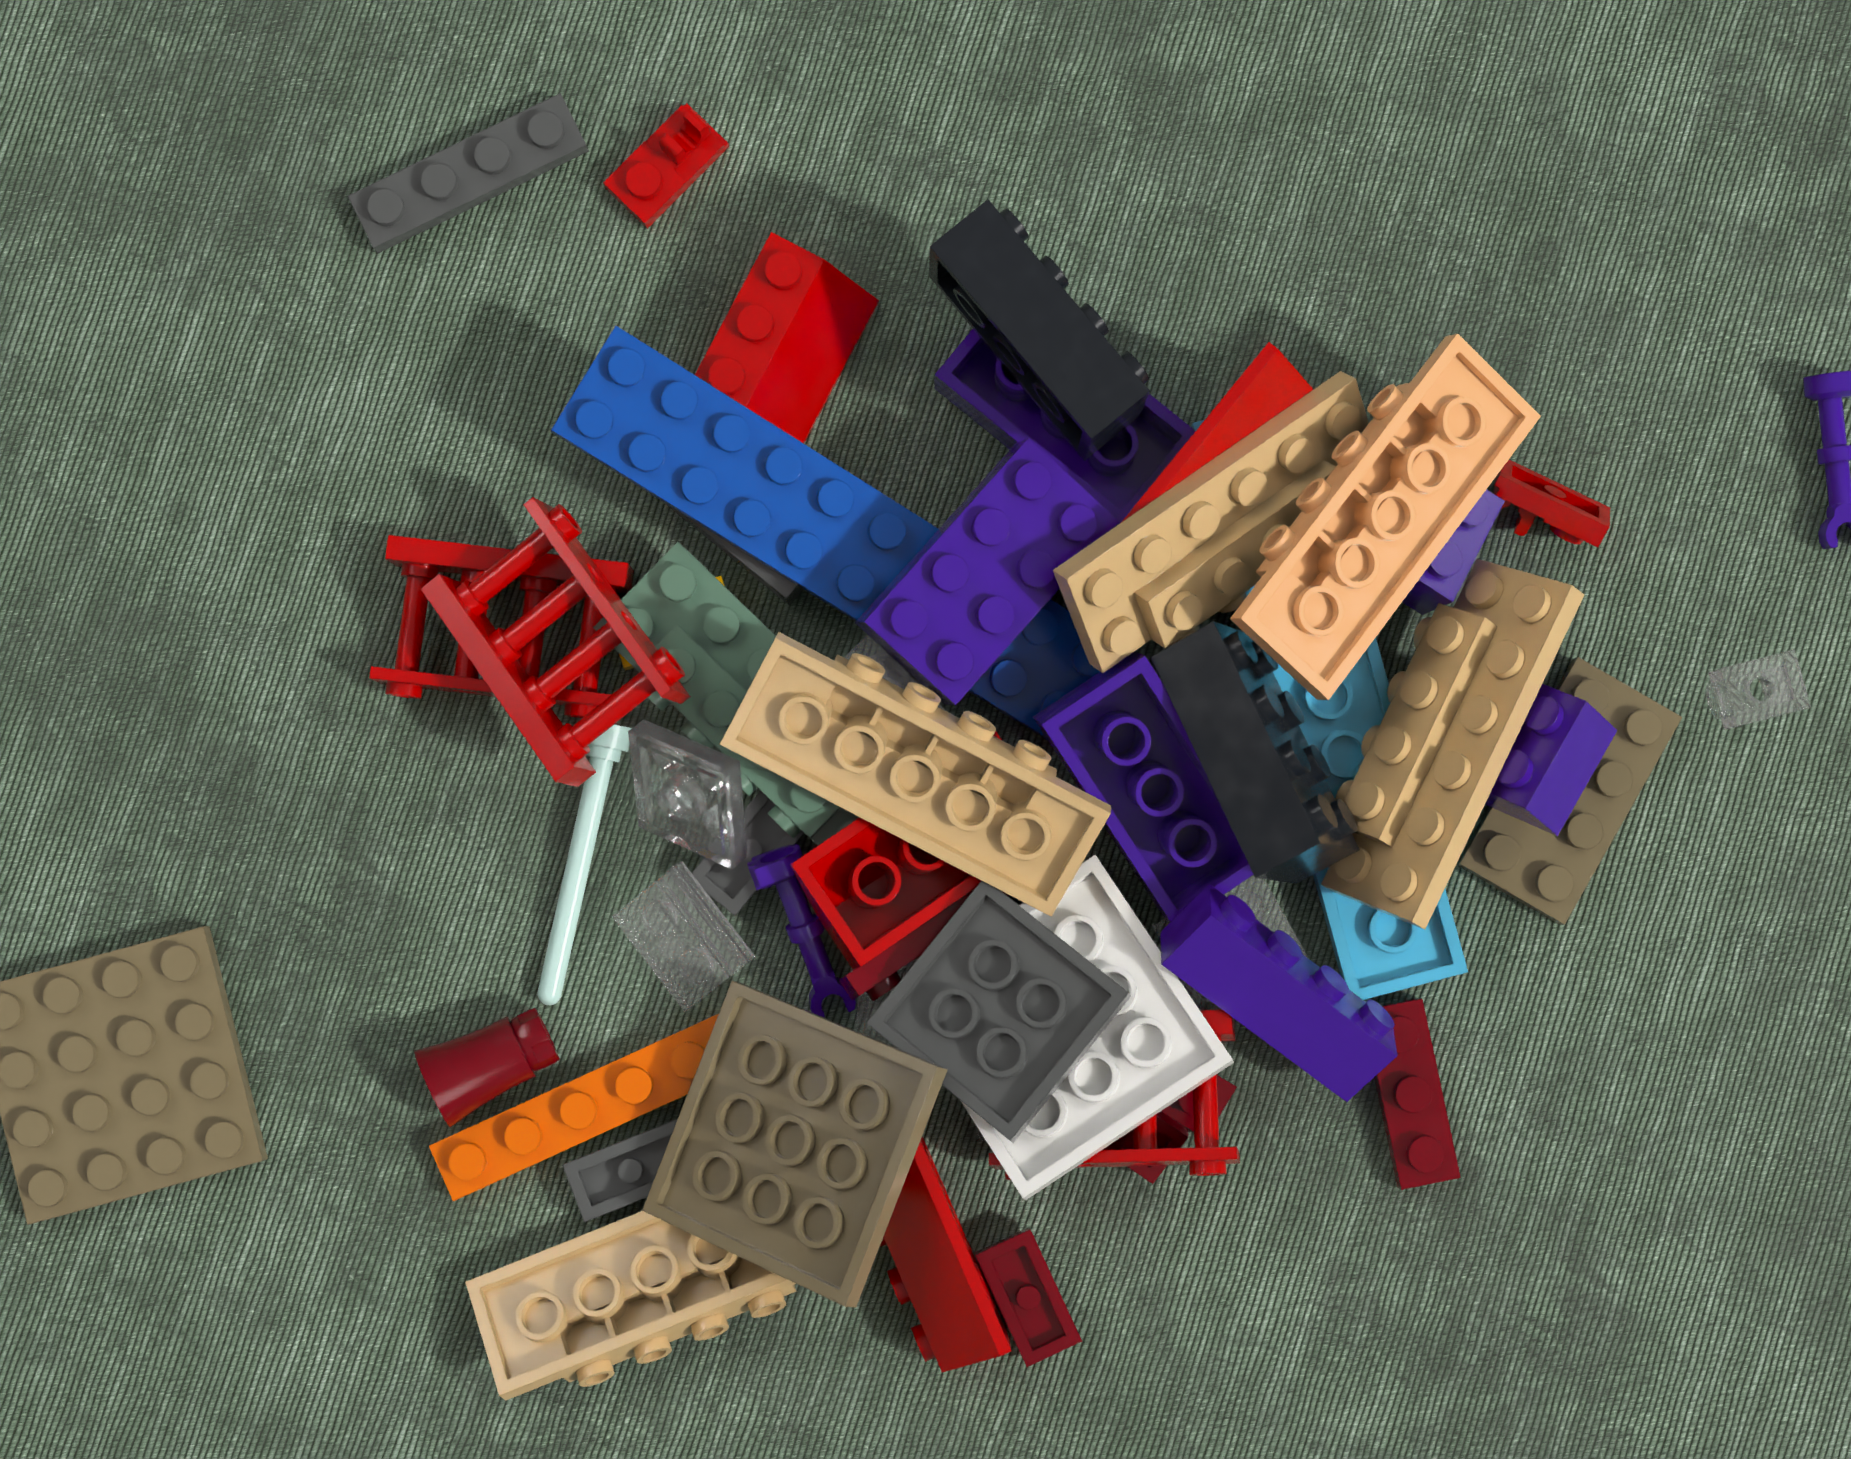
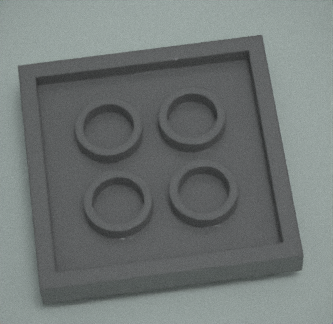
M981 881L868 1020L867 1024L896 1048L948 1069L942 1085L1014 1143L1129 1000L1131 995L1002 891Z

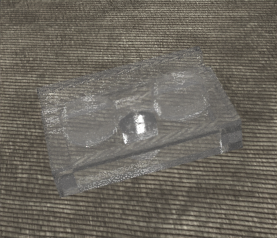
M683 861L671 867L662 877L649 885L612 916L684 1012L698 1004L756 957Z

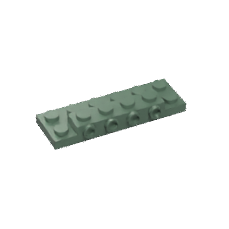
M677 542L621 599L655 648L658 650L660 647H664L678 661L685 673V676L679 681L691 696L684 703L679 704L662 698L655 691L648 699L662 712L671 703L688 719L680 728L682 732L705 754L713 746L720 750L731 761L724 772L748 796L759 788L775 804L767 814L785 832L794 838L802 830L818 846L859 817L720 745L776 636L688 550ZM603 617L593 628L597 631L607 621ZM623 643L614 648L638 672L642 671Z

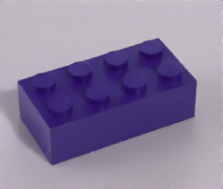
M973 329L934 375V389L1009 450L1019 441L1027 438L1033 440L1119 521L1117 525L1122 522L1195 432L1192 427L1149 394L1141 415L1084 461Z
M1030 438L1024 439L1014 444L858 618L855 624L923 686L936 693L943 704L957 705L1060 589L1053 570L1109 532L1119 521Z
M1134 651L1105 673H1097L1033 716V719L1078 788L1111 805V814L1104 827L1160 913L1169 923L1209 884L1222 894H1226L1254 875L1164 684L1144 655Z

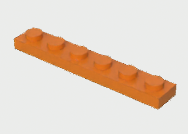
M719 1014L429 1145L452 1200H458L687 1095Z

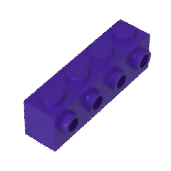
M1209 884L1160 932L1161 965L1344 1101L1348 1102L1398 1056L1393 1029L1395 1024L1385 1008L1374 1000L1365 1002L1349 990L1345 980L1333 968L1327 965L1317 966L1303 955L1298 944L1288 934L1281 930L1273 932L1259 922L1251 908L1235 895L1226 897Z

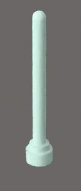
M614 724L588 745L590 752L587 756H590L589 762L596 773L587 779L583 785L539 982L538 999L545 1005L556 1004L562 995L613 762H620L622 751L628 752L633 728Z

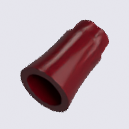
M536 1008L517 1015L511 1021L506 1016L486 1027L450 1041L414 1050L425 1083L442 1117L450 1128L483 1104L507 1090L536 1077L534 1071L544 1069L560 1060L551 1036Z

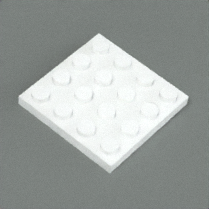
M1096 855L1081 864L1052 916L1024 902L1019 906L1128 991L1131 997L1014 1143L962 1102L1024 1200L1032 1197L1234 1063L1178 977L1161 965L1160 950Z

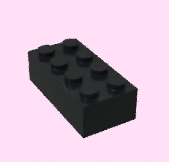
M987 199L930 246L929 277L1085 461L1141 415L1150 392L1145 386V383L1149 381L1148 374L1131 353L1125 351L1119 355L1104 336L1109 333V330L1100 315L1087 303L1079 307L1064 290L1069 283L1056 263L1048 256H1044L1039 260L1024 241L1029 238V235L1018 218L1007 208L999 213Z
M1213 621L1151 657L1255 878L1297 884L1360 850L1352 835L1357 831L1356 821L1348 806L1341 799L1335 800L1325 780L1331 776L1329 766L1320 750L1314 744L1308 745L1299 725L1304 723L1301 708L1290 692H1282L1273 673L1278 669V663L1241 630H1236Z

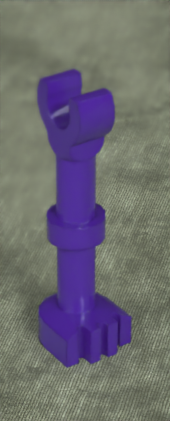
M1851 371L1818 374L1803 378L1805 398L1818 401L1822 449H1817L1818 465H1824L1829 504L1826 512L1827 518L1821 524L1818 532L1819 543L1823 549L1838 547L1836 534L1841 524L1848 526L1851 530V475L1849 461H1851V445H1847L1842 400L1851 397Z
M797 844L786 845L751 858L752 861L747 863L756 890L765 889L773 885L777 888L789 920V924L785 927L791 943L798 944L813 985L809 993L811 1012L825 1018L821 1004L823 999L831 994L841 996L848 1012L855 1010L856 1001L855 999L851 1000L839 982L840 978L836 977L820 935L824 932V927L817 915L812 914L804 891L790 864L803 856L801 848Z

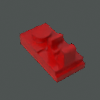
M686 103L684 106L681 105L603 182L604 187L648 229L729 147V143Z
M1508 460L1495 477V488L1492 493L1505 501L1502 508L1509 507L1511 503L1518 506L1520 516L1515 523L1514 534L1519 536L1527 534L1536 516L1544 519L1543 522L1550 525V530L1559 538L1573 544H1581L1585 541L1599 547L1610 528V507L1516 462Z

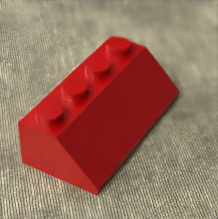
M771 232L695 375L804 444L875 312L879 300L825 259Z
M1270 342L1266 344L1122 522L1313 390L1278 348Z
M995 731V733H994L993 736L996 737V738H998V739H1000V740H1002V739L1000 738V736L997 734V732ZM860 817L790 864L817 917L852 969L862 967L972 891L981 882L978 878Z
M922 1136L880 1247L887 1244L896 1264V1267L888 1270L887 1274L900 1304L903 1305L911 1301L920 1320V1324L911 1327L919 1350L925 1362L936 1358L943 1373L1000 1357L1011 1352V1346L1007 1330Z

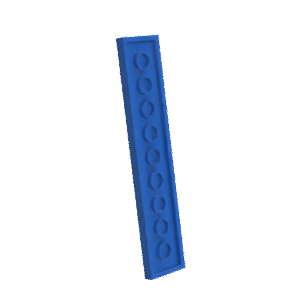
M618 326L614 327L551 429V433L854 621L858 620L938 530L931 523ZM1050 599L968 692L1046 739L1033 716L1100 671L1089 664L1069 611Z

